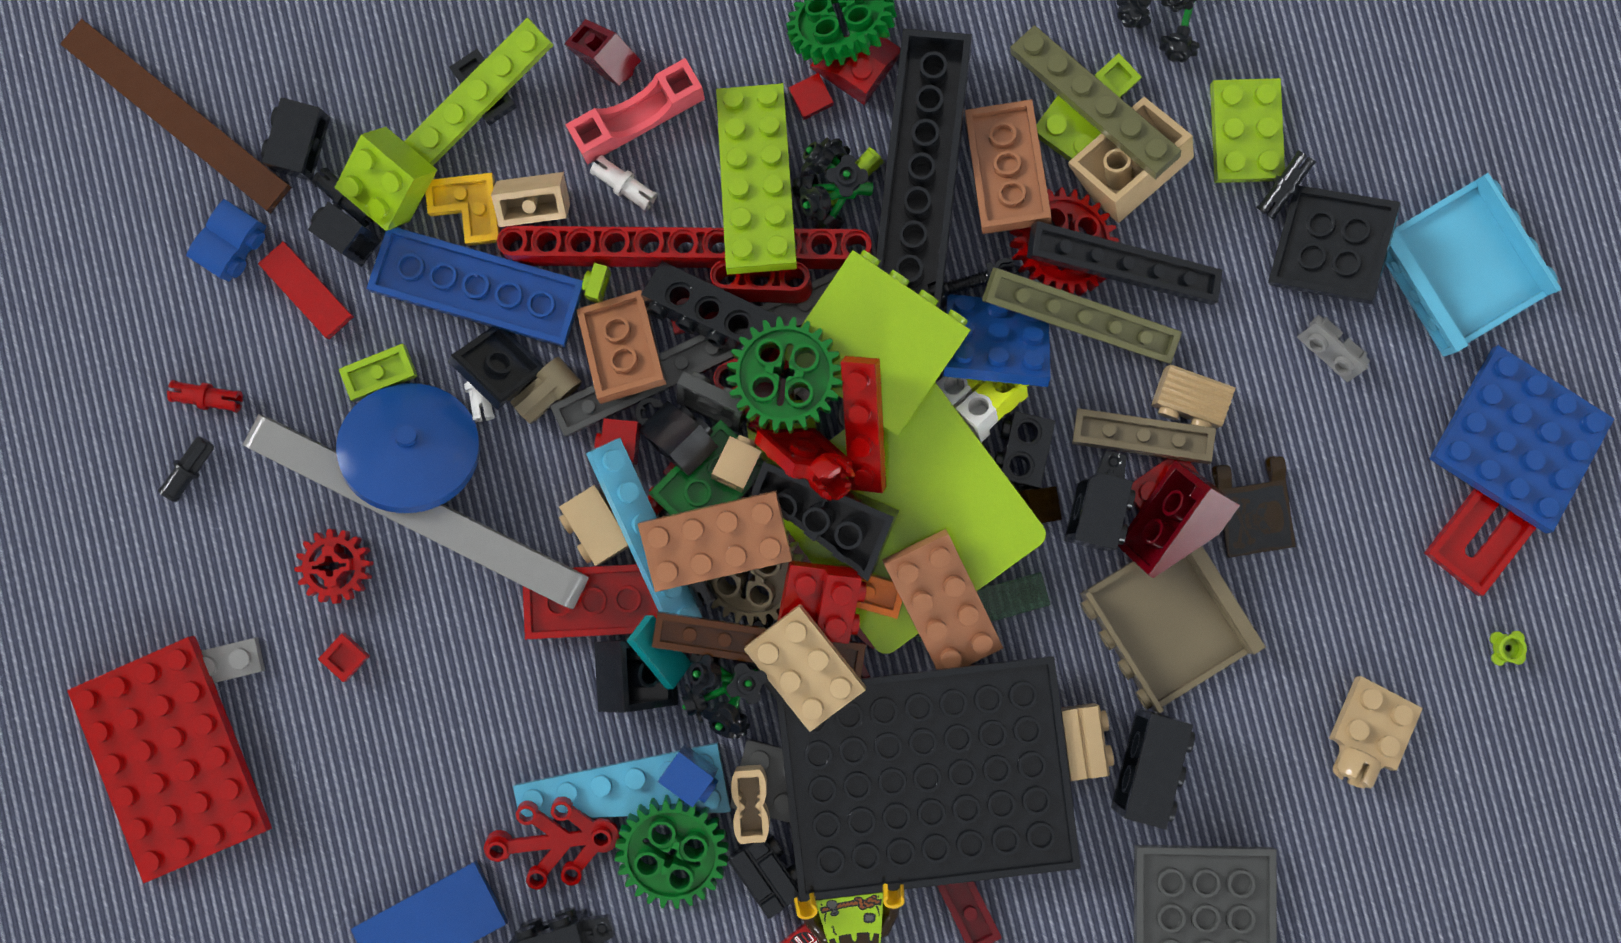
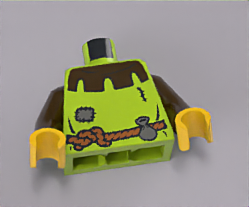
M886 883L883 884V892L821 900H816L815 894L809 893L810 899L806 902L798 901V897L794 898L797 916L803 919L806 927L820 943H881V938L889 935L899 915L900 907L905 902L904 885L900 884L898 890L890 891Z

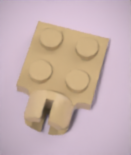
M1362 676L1355 677L1329 739L1339 745L1340 751L1333 766V773L1341 780H1343L1344 776L1349 778L1347 783L1350 785L1371 789L1382 768L1397 771L1423 708Z

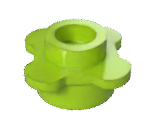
M1496 631L1490 635L1489 640L1493 644L1491 661L1495 665L1502 666L1506 662L1521 665L1525 662L1527 646L1523 633L1512 631L1511 634H1502ZM1506 645L1510 646V651L1508 652L1505 650Z

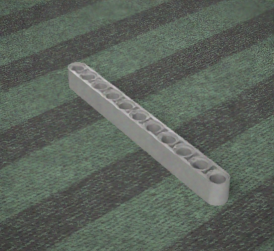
M258 414L243 443L245 447L570 609H574L589 579L588 576L444 504L417 513H394L378 509L366 503L345 482L335 450L264 415Z

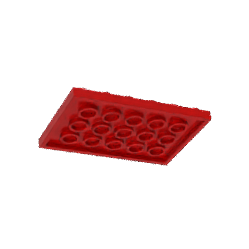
M196 636L186 637L67 690L143 884L272 829L212 676L209 675L202 658L204 656Z

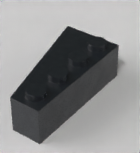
M769 458L765 460L751 494L754 496L777 490L782 515L785 520L791 521L804 531L806 536L813 541L819 542L831 551L834 557L842 563L848 564L858 572V575L869 581L875 571L899 510L853 490H850L846 496L839 500L832 499L829 501L823 499L810 487L807 479L789 477L775 461Z

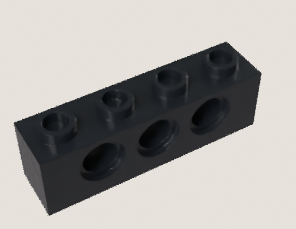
M661 261L641 293L647 306V311L652 316L660 320L668 318L676 322L675 324L686 333L694 334V332L705 336V339L710 344L720 349L726 346L730 349L743 350L744 347L739 340L740 336L751 340L753 337L750 327H754L759 332L764 331L763 320H766L772 328L776 327V320L779 317L664 261ZM689 298L685 304L675 305L680 299ZM718 312L717 316L713 319H704L707 314ZM740 326L748 327L743 333H733ZM775 348L765 349L762 352L761 359L767 362Z

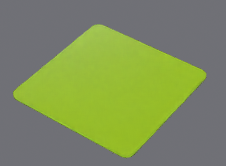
M936 382L899 436L883 427L887 486L883 493L853 490L899 510L873 573L889 579L891 577L882 559L946 529L977 592L1039 547L1046 538V530ZM844 429L829 441L847 456ZM784 519L785 528L790 532L794 540L799 543L798 545L811 563L850 567L845 562L842 563L834 557L832 552L819 542L813 541L806 536L804 531L791 521ZM903 601L898 619L856 607L855 614L860 615V629L880 653L890 654L919 634Z

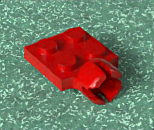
M796 428L792 434L787 429H780L778 433H774L773 430H757L754 443L766 453V456L775 461L789 477L807 479L810 487L823 499L829 501L832 499L839 500L851 490L852 483L846 477H855L851 466L852 460L815 428H807L805 431L803 428Z

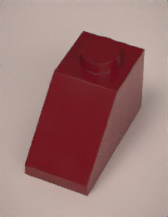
M587 19L583 21L564 43L569 50L604 79L618 86L633 75L635 67L641 62L639 57L616 32Z

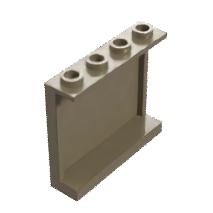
M1203 546L1155 578L1149 576L1134 561H1131L1079 593L1084 600L1080 603L1081 608L1091 621L1096 619L1102 629L1098 633L1102 642L1108 650L1114 648L1121 659L1117 662L1120 671L1127 680L1131 678L1134 680L1139 688L1135 694L1146 710L1151 708L1152 711L1162 713L1164 711L1163 706L1245 655H1255L1266 648Z

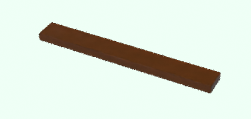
M82 18L60 43L61 46L267 212L271 213L292 188Z

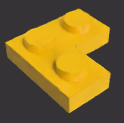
M493 173L433 179L426 191L427 213L431 217L462 213L464 240L467 246L497 243L500 227H498L491 197L495 186V176Z

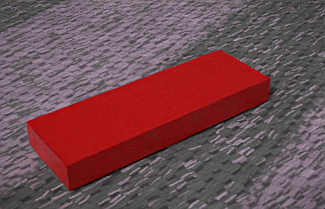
M284 241L258 263L325 338L331 339L354 318L350 311Z

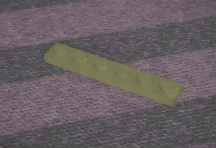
M1035 25L1010 46L1012 56L1155 180L1181 157V150Z
M992 268L982 298L983 302L1167 364L1172 363L1182 331L999 268Z

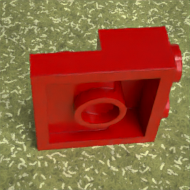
M792 560L788 563L778 621L801 604L831 642L849 644L851 634L857 635L859 631L860 615L855 614L857 602L863 603L865 600L866 582L862 581V577L853 568Z

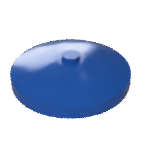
M417 383L388 386L363 398L345 417L336 442L337 461L349 488L366 503L378 509L394 513L422 512L451 500L464 489L472 478L480 453L477 427L468 409L450 393L434 386Z

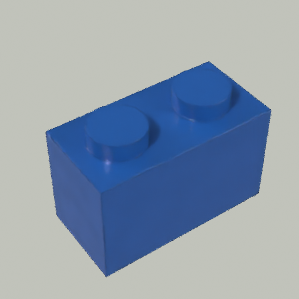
M684 744L657 782L693 808L698 800L705 803L716 788L718 780L714 777L718 768Z

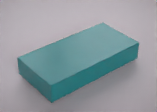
M645 615L627 639V642L665 689H674L690 667V660L683 652L653 648L656 618L654 615Z

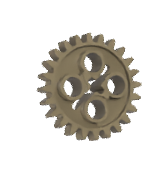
M789 543L793 561H802L804 554H794L793 552L799 543ZM789 562L729 575L735 580L736 585L729 584L725 576L708 580L714 593L718 596L711 608L715 609L720 605L723 606L722 616L724 618L730 612L735 613V623H739L743 616H747L749 625H753L757 617H759L763 625L769 621L770 615L775 620H778ZM750 572L753 576L747 583L746 597L742 595L743 587ZM757 585L765 587L769 595L760 593Z

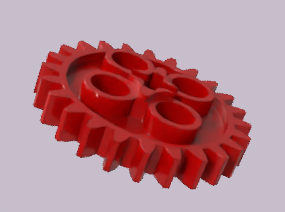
M1060 187L1055 195L1050 189H1047L1051 217L1055 226L1080 232L1078 226H1080L1089 235L1119 242L1118 238L1110 237V233L1116 229V225H1106L1104 222L1109 218L1110 214L1100 215L1098 213L1101 206L1100 202L1090 206L1088 204L1090 195L1087 194L1080 200L1078 199L1076 189L1068 196H1066L1063 187ZM1068 216L1071 219L1070 226L1068 225ZM1031 227L1010 230L1009 232L1017 237L1009 243V247L1019 249L1012 257V260L1023 261L1024 264L1018 271L1019 273L1029 271L1031 274L1028 279L1034 281L1037 279L1042 284L1062 289L1071 294L1075 291L1078 296H1082L1087 292V289L1093 291L1099 286V283L1107 279L1060 267L1061 270H1059L1056 265L1027 258Z

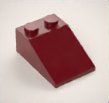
M1175 460L1127 528L1123 545L1118 544V547L1144 572L1155 578L1218 536L1240 505L1206 478Z

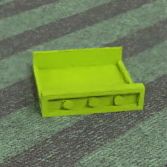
M852 250L803 324L806 321H810V333L812 334L819 328L823 329L821 342L827 339L833 340V346L828 352L839 351L840 358L832 364L841 365V360L845 356L880 359L883 427L899 436L971 330L965 326L968 320L951 309L947 314L936 307L939 301L922 289L917 294L908 288L907 285L910 281L895 270L888 274L877 267L880 261L865 250L861 254ZM791 344L787 346L785 360L788 362L793 351ZM803 353L797 358L796 364L799 367L808 368L814 364L816 358L810 353ZM841 374L834 375L835 378L842 380ZM842 387L832 388L843 399Z

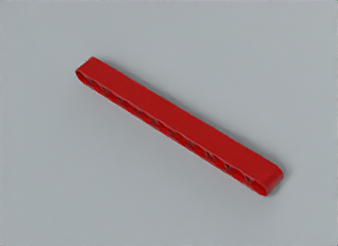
M508 226L502 229L497 237V246L506 259L530 266L593 267L594 263H598L607 267H658L661 261H664L676 268H712L716 262L725 260V251L719 254L711 252V248L715 244L724 243V228ZM794 228L796 262L804 264L807 269H840L850 254L847 251L848 248L853 244L864 246L865 251L872 255L871 238L863 230ZM523 241L520 249L509 251L513 242ZM547 242H557L553 250L548 252L542 251L543 246ZM581 242H591L590 247L586 251H576L577 246ZM615 242L625 243L621 251L610 252V247ZM650 242L659 243V247L654 252L646 253L643 251L646 244ZM689 242L693 244V248L687 253H679L677 251L682 243ZM818 244H827L831 247L830 251L823 255L816 254L813 251Z

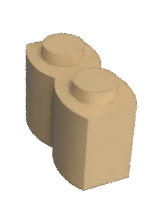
M762 765L737 766L732 777L731 794L737 807L733 827L739 844L762 843L766 841L768 836L770 814L765 803L768 784L766 772Z

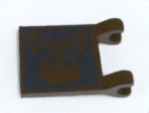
M1272 456L1266 458L1265 466L1269 482L1232 487L1230 466L1216 465L1212 467V477L1215 486L1240 505L1231 520L1223 528L1226 556L1228 558L1296 547L1286 485V462L1283 457Z

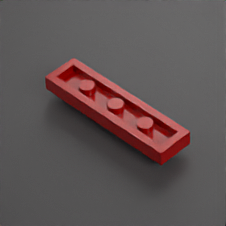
M845 356L841 360V376L843 381L847 457L852 460L851 466L855 477H848V480L852 483L851 490L883 493L887 486L880 359Z

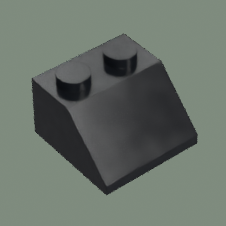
M627 639L594 642L598 712L626 713L678 705L677 685L674 689H665L629 645Z

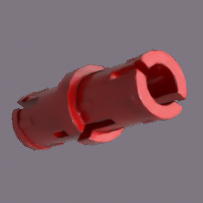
M172 380L168 385V388L175 389L174 391H177H167V400L169 402L193 404L202 410H208L211 407L236 413L242 407V405L235 402H243L241 391L213 388V385L210 383L195 385Z

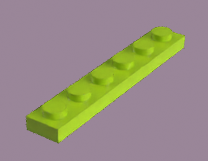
M527 17L404 142L433 166L554 44Z

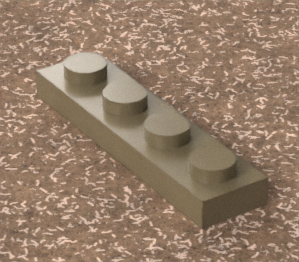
M1077 408L1072 444L1210 465L1213 457L1216 428Z

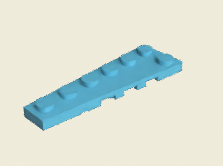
M718 742L691 748L718 768L714 777L718 780L716 788L705 803H702L700 800L697 801L696 810L700 812L703 808L709 807L708 813L731 812ZM680 750L515 784L513 789L517 808L523 801H532L538 806V810L549 818L554 819L551 815L552 803L556 798L563 796L569 798L573 806L588 817L598 818L628 816L629 813L638 816V805L642 804L649 810L651 798H655L659 805H663L665 795H669L671 803L676 804L679 797L657 781ZM564 805L556 806V809L561 813L568 811ZM529 809L521 810V813L526 817L533 815Z

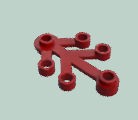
M561 796L553 801L551 815L558 821L568 819L581 829L580 831L569 832L538 810V806L534 802L523 801L519 804L516 811L517 821L522 825L533 824L546 835L512 838L504 830H495L488 835L485 841L484 853L490 860L501 862L506 860L510 854L550 849L538 865L532 866L527 873V885L532 889L538 890L546 885L550 871L570 847L584 845L573 861L566 862L561 871V880L565 884L572 886L580 882L583 869L597 852L605 853L615 848L616 840L620 834L617 825L607 818L591 819L574 807L572 801L567 797ZM564 805L568 811L561 813L556 809V806ZM529 809L533 815L526 817L521 813V810ZM603 833L608 838L606 840H599L595 835ZM495 845L500 846L503 852H496L492 847ZM572 869L578 875L571 877L567 875L566 871ZM540 874L543 879L536 881L531 875Z

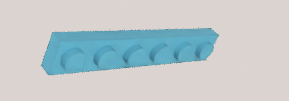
M621 438L587 452L588 460L658 611L702 618L687 585L658 592L654 591L638 523L657 517Z

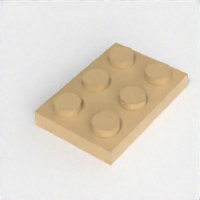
M801 604L744 648L757 667L766 673L769 682L809 732L866 690V685Z

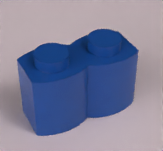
M223 199L210 215L205 228L193 240L186 256L217 277L229 282L232 278L240 276L244 271L248 253L252 249H257L263 243L266 225L235 204Z

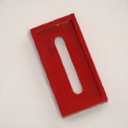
M1474 488L1424 554L1475 595L1484 596L1535 531L1536 527L1509 511L1473 557L1467 556L1465 552L1466 546L1499 505V503Z

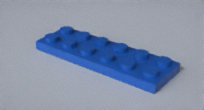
M396 227L385 231L366 289L375 294L565 348L577 312L576 309H578L583 293V281Z

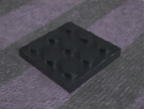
M1298 185V193L1296 195L1293 194L1269 276V285L1374 305L1400 212L1401 202Z

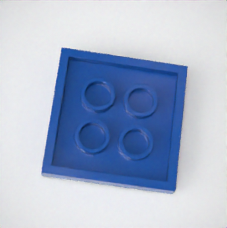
M953 294L947 296L945 313L948 314L952 309L968 320L965 326L971 331L943 370V377L1042 387L1049 386L1051 374L1048 323L983 302V297Z

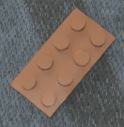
M1032 99L965 110L982 234L1028 228L1037 221L1052 224Z
M777 490L638 523L655 592L793 560Z
M946 529L882 559L936 669L968 666L1003 649L1002 643Z

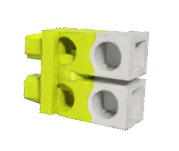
M943 377L937 382V385L981 443L990 435L989 430L1005 414L1011 412L1019 402L1022 403L1028 397L1027 387L1029 385Z

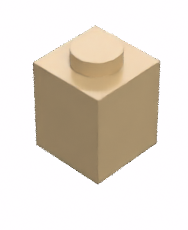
M738 435L737 439L730 436L711 474V479L742 493L762 451L756 449L757 445L747 437Z

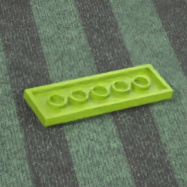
M781 83L716 89L727 275L797 269L784 85Z

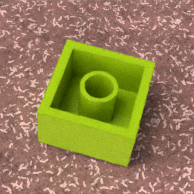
M385 126L360 135L334 188L381 228L388 231L411 221L437 169Z

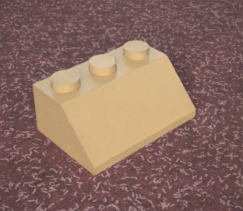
M1146 97L1140 99L1131 108L1181 150V157L1156 180L1102 133L1068 162L1069 167L1094 203L1100 202V208L1104 212L1109 213L1110 217L1117 223L1121 222L1194 158L1193 135Z

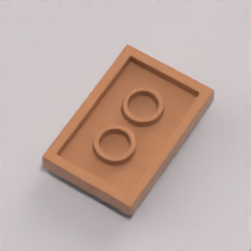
M642 290L576 309L596 397L600 404L666 385L649 312L641 296Z

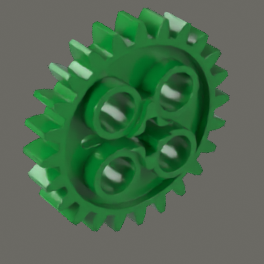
M804 0V3L795 2L793 5L796 11L788 13L790 21L786 23L787 35L796 54H802L804 61L812 58L814 65H817L824 59L826 66H830L834 59H838L840 65H844L847 57L857 61L858 53L860 52L870 55L869 47L871 45L875 47L882 46L879 37L888 38L890 36L888 28L895 27L893 19L897 17L894 0ZM834 3H839L850 33L849 37L843 36L833 8Z
M779 316L776 320V327L771 328L770 324L763 320L764 331L759 332L754 327H750L753 338L748 340L740 336L739 340L744 347L743 350H731L732 355L738 359V362L727 363V367L730 371L735 372L736 375L727 377L726 381L729 385L738 387L729 392L732 399L742 398L736 407L738 411L750 409L746 416L749 422L758 416L760 417V429H764L769 422H772L774 433H778L781 424H786L788 432L792 434L794 423L799 422L805 431L807 430L806 419L811 418L816 423H820L818 411L822 410L830 414L831 408L827 400L838 401L839 399L838 394L832 388L842 387L843 381L834 377V375L841 374V365L832 363L840 358L839 351L828 352L833 346L832 339L820 341L823 336V329L819 328L813 334L810 333V321H806L799 328L797 327L796 317H792L789 326H784L783 320ZM791 344L793 351L789 361V369L792 376H788L786 379L784 403L782 406H778L777 400L781 390V381L777 374L784 372L786 347ZM767 348H775L780 351V355L776 361L765 362L761 359L762 352ZM803 353H810L816 358L814 364L808 368L799 367L796 364V360ZM762 382H768L774 386L773 393L768 397L761 398L755 394L756 387ZM796 388H805L810 392V395L805 402L795 403L790 399L791 392Z
M665 795L663 805H659L655 798H651L649 810L640 804L637 808L638 816L629 813L626 820L628 825H621L619 834L622 837L618 838L615 843V847L620 849V851L616 852L614 859L616 862L623 863L619 867L618 874H629L626 878L625 886L637 885L635 897L645 892L648 894L647 904L652 903L656 897L660 899L661 908L665 907L667 900H672L675 909H678L681 899H685L688 905L692 906L695 894L704 900L707 892L705 887L713 891L716 889L717 881L715 878L723 879L724 869L722 866H727L728 856L724 853L728 852L729 843L721 841L725 838V829L715 830L718 826L719 818L707 819L709 807H705L699 812L696 810L697 802L693 808L690 805L685 806L684 801L678 798L676 804H672L669 795ZM657 825H666L672 832L665 835L660 834L656 831L655 827ZM647 838L650 842H644L643 839ZM697 839L703 843V846L695 849L690 847L687 841ZM671 848L677 850L673 855L668 854ZM645 855L652 856L656 859L657 863L646 864L642 861L641 857ZM694 862H700V865H695ZM681 869L686 871L689 876L678 878L672 872Z

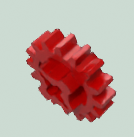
M327 529L326 537L320 532L314 533L315 543L304 541L302 544L307 549L306 553L296 554V557L302 560L303 563L302 566L295 567L294 571L303 572L304 576L297 582L298 585H309L310 587L306 595L314 596L319 593L318 602L321 603L327 602L330 597L332 604L341 603L342 595L346 600L355 599L353 590L358 592L364 591L366 588L361 583L362 579L372 578L371 574L365 572L366 567L374 565V561L365 560L364 557L370 552V549L368 547H358L362 541L361 537L355 536L349 540L350 531L341 530L338 535L336 529ZM343 546L350 550L354 558H350L344 553ZM322 549V554L314 561L317 553ZM335 562L346 564L345 567H339V569L335 570L322 569L323 566H329V564ZM355 571L352 579L346 584L348 576ZM315 574L324 580V586L319 583Z

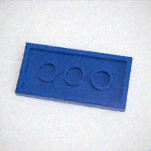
M476 860L357 924L350 930L357 943H473L506 925L508 920Z

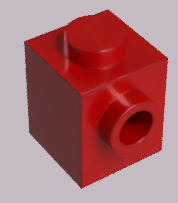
M603 418L602 433L596 434L594 449L621 438L632 464L637 465L641 433L638 429L641 427V424L638 421Z

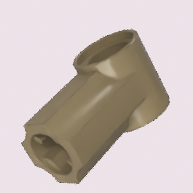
M556 357L547 363L537 373V379L510 401L515 410L529 424H532L550 408V405L569 397L582 384V381L560 357Z

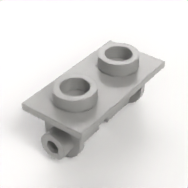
M1317 315L1310 322V326L1297 336L1309 350L1314 352L1347 383L1369 367L1367 364L1370 360L1366 357L1368 353L1363 351L1350 338H1347L1343 343L1338 340L1343 332L1328 317L1322 318L1320 315Z

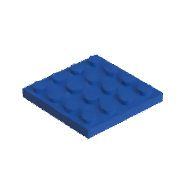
M1497 345L1490 350L1429 459L1547 534L1554 532L1610 429L1614 418Z

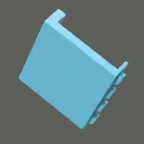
M1489 173L1396 227L1385 262L1443 357L1462 350L1468 346L1469 342L1544 297L1562 290L1557 282L1558 278L1555 271L1546 265L1539 254L1538 244L1527 235L1521 225L1519 214L1513 208H1510L1503 197V190L1500 184L1492 179Z

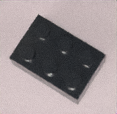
M1136 708L1111 808L1125 819L1167 829L1168 821L1172 822L1177 811V801H1174L1177 787H1182L1186 776V767L1183 766L1186 752H1191L1195 741L1192 724L1174 717Z

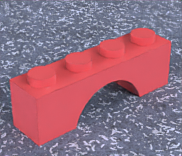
M684 58L655 74L653 80L630 99L612 107L594 108L565 125L588 165L600 155L604 156L705 100L703 88L687 59Z

